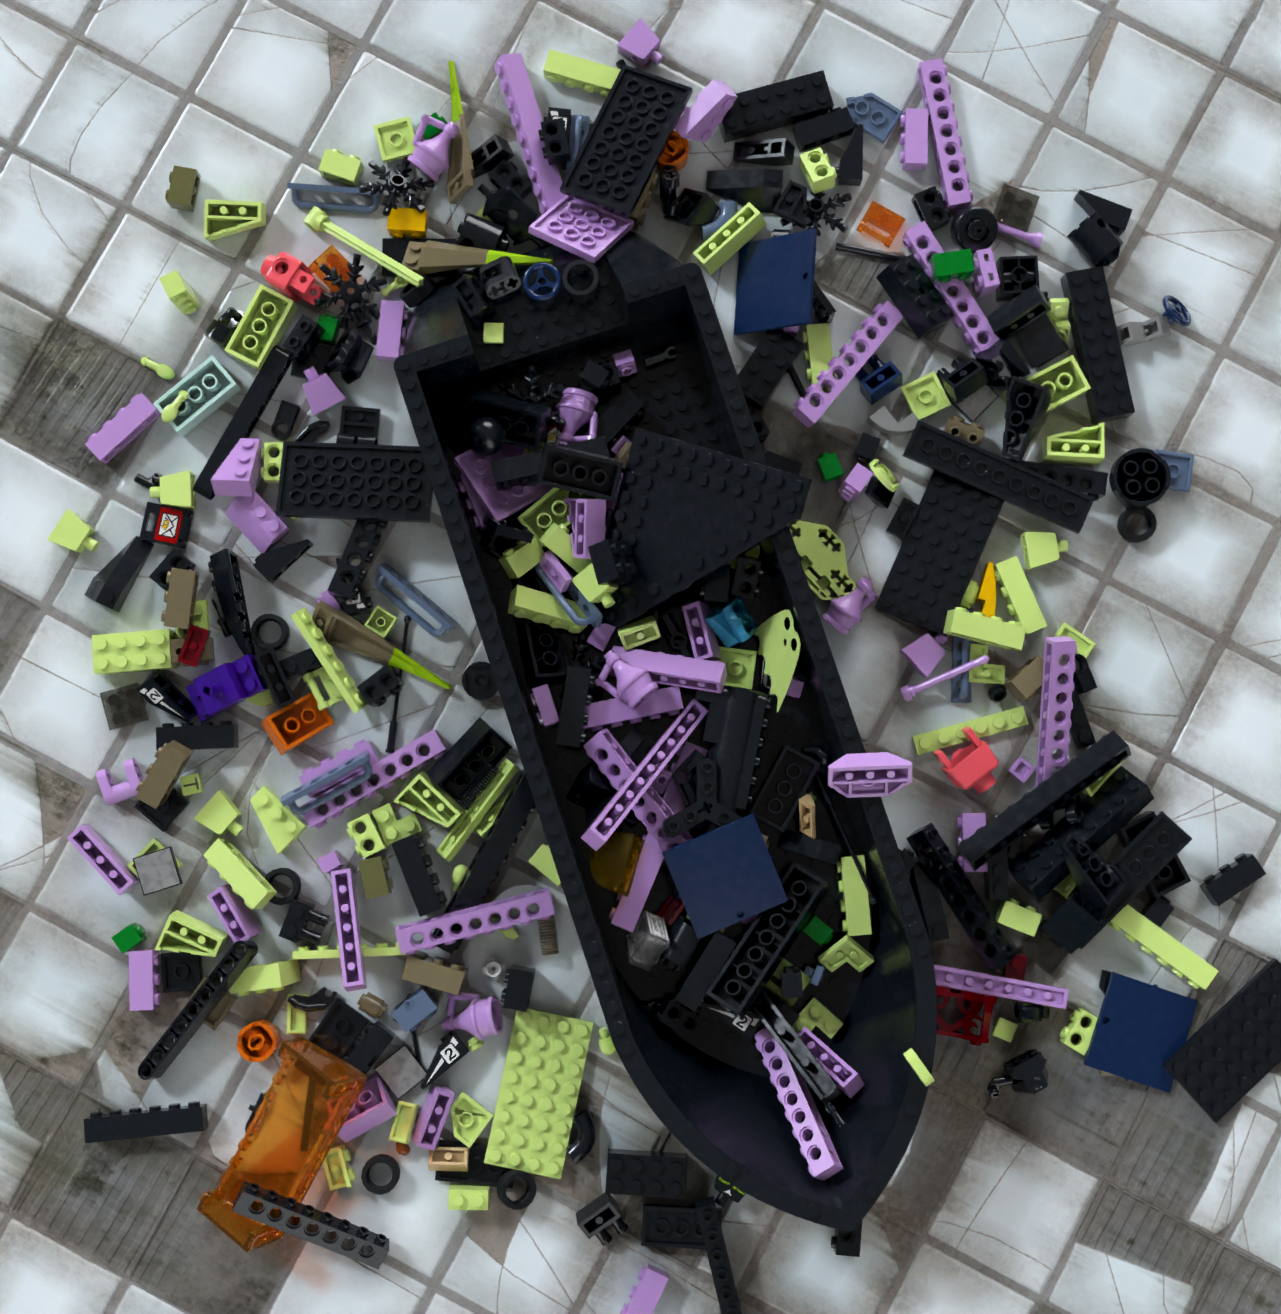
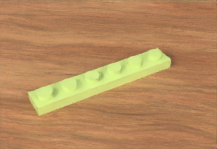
M305 607L292 614V620L353 713L367 705L365 698L357 689L353 678L345 670L343 663L335 655L332 646L324 638L321 629L313 621L312 615Z
M1020 706L912 736L916 754L920 755L969 741L961 731L965 726L970 727L977 737L981 738L1028 725L1024 707Z
M504 757L497 767L500 770L498 775L496 774L497 777H494L495 779H492L491 784L486 786L487 789L482 791L483 793L479 798H476L477 801L471 805V808L463 813L436 850L447 861L451 862L518 771L519 767Z
M398 942L395 943V946H388V943H376V947H368V944H362L363 957L406 955V953H400ZM319 945L317 949H310V946H299L298 950L292 951V959L340 958L339 945H337V948L329 949V945Z

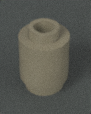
M370 992L366 995L362 994L357 1003L360 1005L359 1010L373 1018L377 1017L379 1019L388 1006L384 1003V1000Z

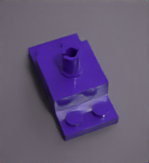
M247 654L232 663H224L194 679V683L186 687L201 722L207 721L267 689L251 654Z

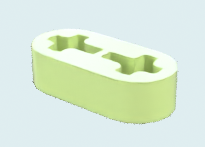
M912 1048L903 1053L926 1087L935 1081Z

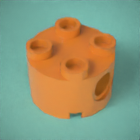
M676 130L673 131L656 165L658 170H660L662 165H674L680 171L688 161L689 143Z
M265 1019L255 1020L243 1027L237 1037V1049L240 1055L251 1062H262L277 1051L281 1043L277 1027Z

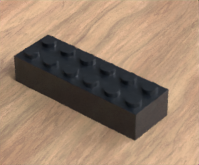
M824 70L736 93L738 97L723 117L719 127L723 141L726 143L793 125L801 119L809 120L820 113H830L833 110L834 104Z

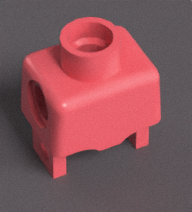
M280 252L277 257L269 255L261 266V275L265 276V280L277 293L295 301L296 304L302 299L316 307L313 300L323 297L320 293L325 292V290L313 284L316 280L312 275L313 272L302 261L286 252ZM312 291H317L316 295H311Z
M965 726L961 731L971 744L955 751L952 754L951 760L941 750L937 749L933 754L942 764L941 770L956 787L964 790L973 787L980 794L995 784L996 779L991 774V771L999 765V761L986 741L980 740L970 727Z

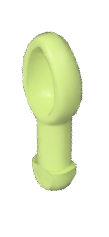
M397 275L394 282L381 289V294L387 297L397 288L406 287L410 282Z
M148 357L141 358V364L155 370L162 379L170 380L175 377V373L170 366L158 364Z
M180 391L174 402L163 409L161 415L163 422H171L177 417L178 408L188 398L187 391Z

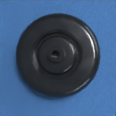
M965 207L952 220L950 228L951 238L959 249L971 248V253L989 248L995 241L998 233L997 220L994 214L984 207Z

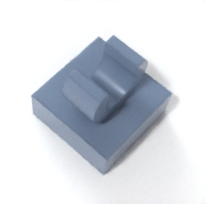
M820 964L817 965L816 969L806 966L804 974L812 977L811 984L820 986L827 968Z

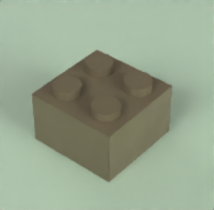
M1040 656L1030 658L1005 681L1004 686L1018 701H1026L1037 695V689L1042 687L1044 660Z

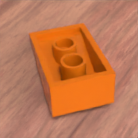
M312 692L271 714L261 722V725L281 756L335 723L326 709L319 711L318 703Z

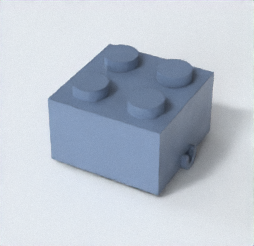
M423 985L414 993H409L405 1000L394 1007L391 1015L405 1033L409 1030L413 1032L421 1025L420 1023L425 1017L428 1020L437 1013L439 1002L428 987Z

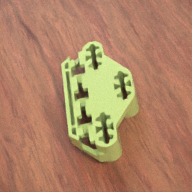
M800 520L792 523L793 525L789 529L791 534L792 531L799 532L798 537L794 536L792 538L798 554L802 558L804 557L801 560V564L810 590L820 601L831 602L832 599H836L835 597H829L831 593L826 588L828 585L839 597L852 592L857 586L848 576L845 546L841 539L826 525ZM824 531L826 533L825 536L819 538L818 535ZM832 538L833 540L825 546L824 544ZM837 545L839 547L838 550L832 552V546L835 547ZM809 566H810L820 577H822L819 581H818V579L813 575V573H812L809 569H807ZM837 572V578L832 579L830 577L832 573ZM844 578L845 581L838 587L836 584ZM850 586V592L845 593L843 591L845 587Z

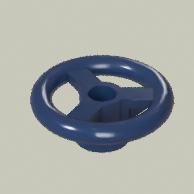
M545 262L536 263L529 267L523 277L525 292L532 299L538 301H546L553 298L559 292L562 284L558 269ZM543 268L550 270L554 274L556 283L550 281L544 275ZM537 270L538 278L535 284L529 287V277ZM542 280L546 281L544 285H540ZM551 288L553 289L550 293L545 295L535 294L537 290L541 293H546Z
M1165 296L1162 302L1166 311L1162 313V316H1167L1168 323L1171 325L1176 322L1181 326H1189L1191 324V316L1186 307L1175 297Z

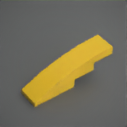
M988 562L984 566L979 583L980 591L975 601L981 602L979 612L984 613V617L991 618V616H995L996 581L993 563Z

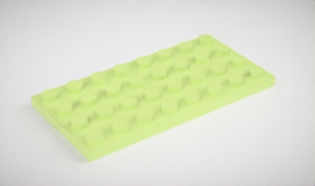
M528 1008L526 1012L516 1010L484 1163L561 1179L567 1152L566 1148L568 1147L573 1123L572 1119L575 1114L594 1022Z

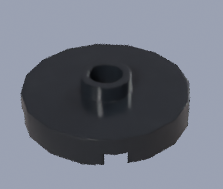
M480 661L472 663L463 673V688L474 699L485 700L497 693L498 688L489 663ZM481 677L485 679V683L482 685L478 683Z

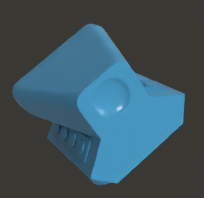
M738 596L732 597L726 606L712 608L705 617L708 625L726 648L746 641L757 629L753 617L748 614L744 602Z

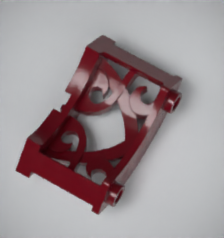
M936 985L937 997L942 996L944 998L942 1003L937 1004V1009L945 1007L952 996L955 997L958 1008L966 1014L962 1019L948 1025L937 1012V1024L941 1028H937L936 1034L969 1040V1044L981 1046V1043H989L988 1035L993 1004H996L997 996ZM963 1001H969L970 1004L966 1007L971 1009L970 1011L962 1007ZM983 1004H985L983 1017H980L977 1014L980 1012ZM974 1018L982 1022L980 1035L970 1032L972 1026L978 1029L977 1025L972 1021ZM963 1027V1030H964L965 1033H963V1032H958V1031H955V1030H957V1029Z

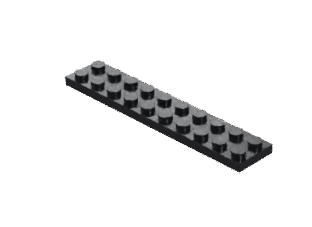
M920 420L917 421L902 455L1076 534L1080 533L1095 499Z

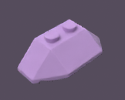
M889 752L845 754L828 766V786L834 788L847 798L890 796L912 782L913 764Z

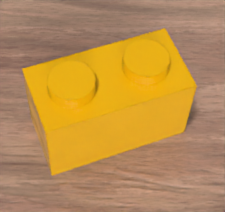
M397 207L396 210L391 209L387 221L389 235H392L394 238L410 236L413 239H422V237H427L428 213L426 209L423 213L418 212L414 208Z

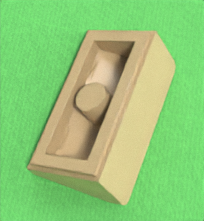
M806 794L799 799L800 832L815 839V804L810 794Z
M436 1146L434 1151L429 1150L428 1169L430 1171L468 1172L469 1147Z

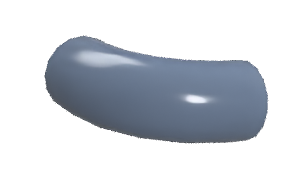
M723 201L719 203L720 209L716 220L701 225L703 243L737 213L736 201Z

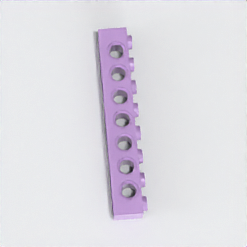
M942 58L922 61L919 63L917 73L924 107L928 109V127L944 205L949 211L968 207L973 201V193L968 187L969 174L965 172L964 165L966 164L965 155L961 153L962 139L957 133L958 120L954 118L953 114L955 110L954 101L950 100L951 86L946 80L947 67L945 64L943 65ZM931 79H936L939 83L935 84ZM934 97H940L942 101L939 102ZM938 115H944L946 119H940ZM946 132L950 137H944L942 133ZM946 150L952 151L954 155H948ZM949 168L956 169L957 173L950 172ZM953 186L960 187L961 191H955Z
M923 221L907 230L902 237L905 248L907 250L910 249L955 315L952 321L955 327L960 328L964 341L972 347L974 357L978 352L989 349L1000 339L994 334L987 318L963 280L960 281L958 278L951 279L948 283L933 281L931 264L928 263L927 259L931 258L933 254L945 252L926 222ZM917 243H923L926 248H919ZM947 290H953L956 296H950ZM957 306H963L966 312H960ZM967 322H974L976 328L969 327ZM983 337L986 344L979 343L977 338Z
M886 301L884 304L879 303L872 310L874 313L872 317L868 316L861 323L862 329L860 331L857 329L851 335L852 341L849 344L845 343L840 348L839 352L841 354L838 357L834 356L827 364L830 367L826 371H821L816 377L818 379L816 384L812 383L805 390L807 393L805 397H800L794 403L795 409L791 413L807 428L817 422L903 318L899 310L889 301ZM844 359L849 362V366L845 364ZM833 373L838 376V380L834 378ZM822 386L826 388L827 393L823 392ZM810 400L815 402V407L811 405Z
M1068 636L1045 637L1035 787L1043 780L1050 778L1054 774V772L1051 773L1054 768L1056 771L1069 763V729L1072 726L1070 716L1073 709V674L1076 670L1074 660L1077 644L1075 640Z
M607 728L598 732L583 745L587 755L596 762L599 770L607 776L610 784L616 790L622 787L637 768ZM603 750L607 752L608 757L604 755ZM615 766L619 767L620 773L617 772ZM650 785L641 796L645 804L639 799L632 810L637 819L642 821L647 827L648 833L658 841L660 848L666 851L675 847L676 843L680 845L694 839L688 831L673 838L665 836L662 831V824L674 813L654 787ZM652 812L656 814L657 819L653 818Z
M433 729L371 765L373 769L372 775L376 774L379 777L377 785H372L369 778L360 784L362 787L360 795H356L353 792V788L343 793L345 796V803L343 805L337 803L336 797L325 803L329 808L327 814L323 815L320 812L319 806L303 814L310 828L316 826L318 829L327 824L326 820L332 816L336 819L343 815L344 809L348 807L353 809L360 805V800L367 797V799L376 796L378 794L377 790L382 787L385 790L395 784L394 780L407 778L411 775L410 771L417 768L420 770L428 765L427 761L432 758L438 760L443 757L447 748L437 730ZM427 745L430 748V753L427 756H422L420 749L422 746ZM407 755L413 758V763L410 766H406L403 762L404 757ZM390 765L396 767V773L393 776L387 773V768ZM365 769L300 807L307 805L308 803L318 799L319 797L331 792L332 790L364 774Z
M547 887L396 926L395 933L400 953L411 955L422 948L430 950L436 948L438 944H453L457 939L464 938V940L474 938L476 934L483 933V935H488L499 928L507 930L513 928L515 924H530L534 919L546 920L551 918L555 911L550 890ZM535 903L539 907L536 911H530L528 909L529 905ZM516 908L520 912L516 916H511L509 911ZM497 913L500 915V919L492 921L490 916ZM474 918L481 920L478 926H473L470 922ZM458 923L462 928L459 931H454L451 929V926ZM439 928L443 933L440 936H435L432 934V931ZM420 933L423 935V939L415 941L413 935Z
M765 1027L754 1034L756 1039L755 1045L758 1051L762 1053L764 1058L762 1062L771 1075L770 1081L778 1091L777 1097L779 1101L784 1105L786 1110L784 1112L785 1116L793 1126L792 1133L801 1145L800 1152L807 1159L809 1173L812 1177L824 1181L844 1168L804 1077ZM813 1133V1138L809 1140L810 1135ZM821 1151V1156L817 1159L818 1153Z

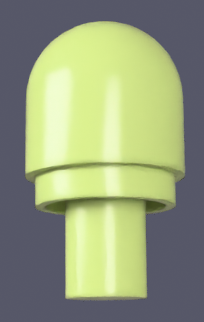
M457 865L454 868L451 881L454 882L453 891H456L468 869L465 865Z
M606 1027L600 1028L598 1030L600 1034L598 1039L600 1049L603 1054L611 1055L615 1052L611 1036L607 1033Z

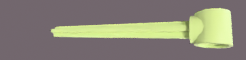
M314 206L304 219L303 223L314 232H327L416 287L423 286L425 278L330 222L329 216L318 207Z

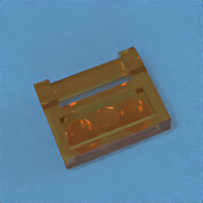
M872 201L856 230L865 232L885 243L884 246L889 248L903 225L905 218ZM867 222H869V223H871V224L877 226L878 228H880V229L886 231L887 233L890 234V236L888 237V236L884 235L883 233H881V232H879V231L873 229L872 227L866 225Z
M333 245L328 247L308 267L335 293L339 291V286L331 285L332 281L323 279L327 275L319 270L320 266L325 264L331 271L335 267L338 276L342 274L343 281H348L350 278L346 273L350 272L347 265L348 261Z

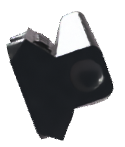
M350 330L335 345L333 353L326 361L325 368L328 372H341V378L347 384H351L363 374L374 347L362 340L360 333Z
M999 340L989 349L978 352L975 356L976 361L985 367L988 380L987 385L991 389L1007 391L1013 376L1024 377L1031 374L1027 365L1008 340Z
M1037 1049L1028 1050L1002 1065L1004 1068L1003 1072L1014 1078L1011 1085L1014 1092L1035 1094L1048 1086V1072L1044 1068L1047 1060Z

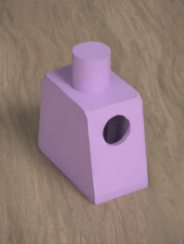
M641 18L617 44V50L620 55L642 67L649 60L658 66L664 58L658 52L660 48L659 38Z
M314 366L303 371L308 381L302 384L313 416L346 399L343 392L326 372L318 375Z
M927 633L899 652L923 678H926L946 652L941 646L948 639L939 634L932 638Z

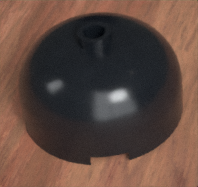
M1146 448L1132 449L1124 453L1115 461L1109 475L1110 487L1115 497L1131 507H1145L1157 502L1168 490L1171 481L1170 469L1165 459L1163 460L1153 450Z

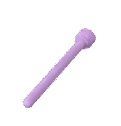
M997 222L998 231L1029 241L1028 243L1032 244V247L1039 249L1044 234L1039 232H1032L1030 234Z
M987 655L981 656L916 686L906 685L900 688L905 701L908 702L923 690L987 663L989 657Z

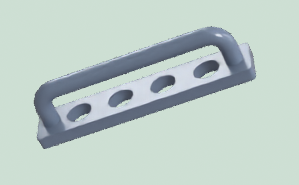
M581 114L571 116L568 144L571 161L566 163L565 177L589 133V116Z
M287 183V189H292L293 203L301 209L312 210L316 206L325 211L369 214L378 209L380 195H384V191L382 194L378 191L372 195V204L370 206L307 202L299 199V189L370 194L371 192L360 193L359 188Z
M553 553L558 558L559 562L563 565V567L566 569V571L569 572L570 576L574 578L570 571L567 569V567L564 565V563L561 561V559L555 553ZM539 563L535 565L536 573L575 624L579 626L592 624L594 628L601 626L603 617L594 603H590L572 581L567 592L586 618H580L562 593L558 591L539 566Z
M388 563L379 565L377 570L380 573L375 579L376 588L432 636L440 637L448 630L456 627L457 621ZM385 577L440 622L442 626L439 629H435L383 585Z
M967 609L966 612L973 613L974 609ZM953 636L952 669L957 667V662L961 659L962 665L969 662L970 643L973 644L972 640ZM959 641H962V651L957 646ZM969 671L951 678L952 703L971 702ZM960 678L961 689H959L956 685L957 680Z
M367 750L281 796L280 802L283 807L288 805L290 810L297 815H303L367 781L373 772L369 762L370 754ZM360 765L364 767V774L307 805L298 807L295 803L297 799Z

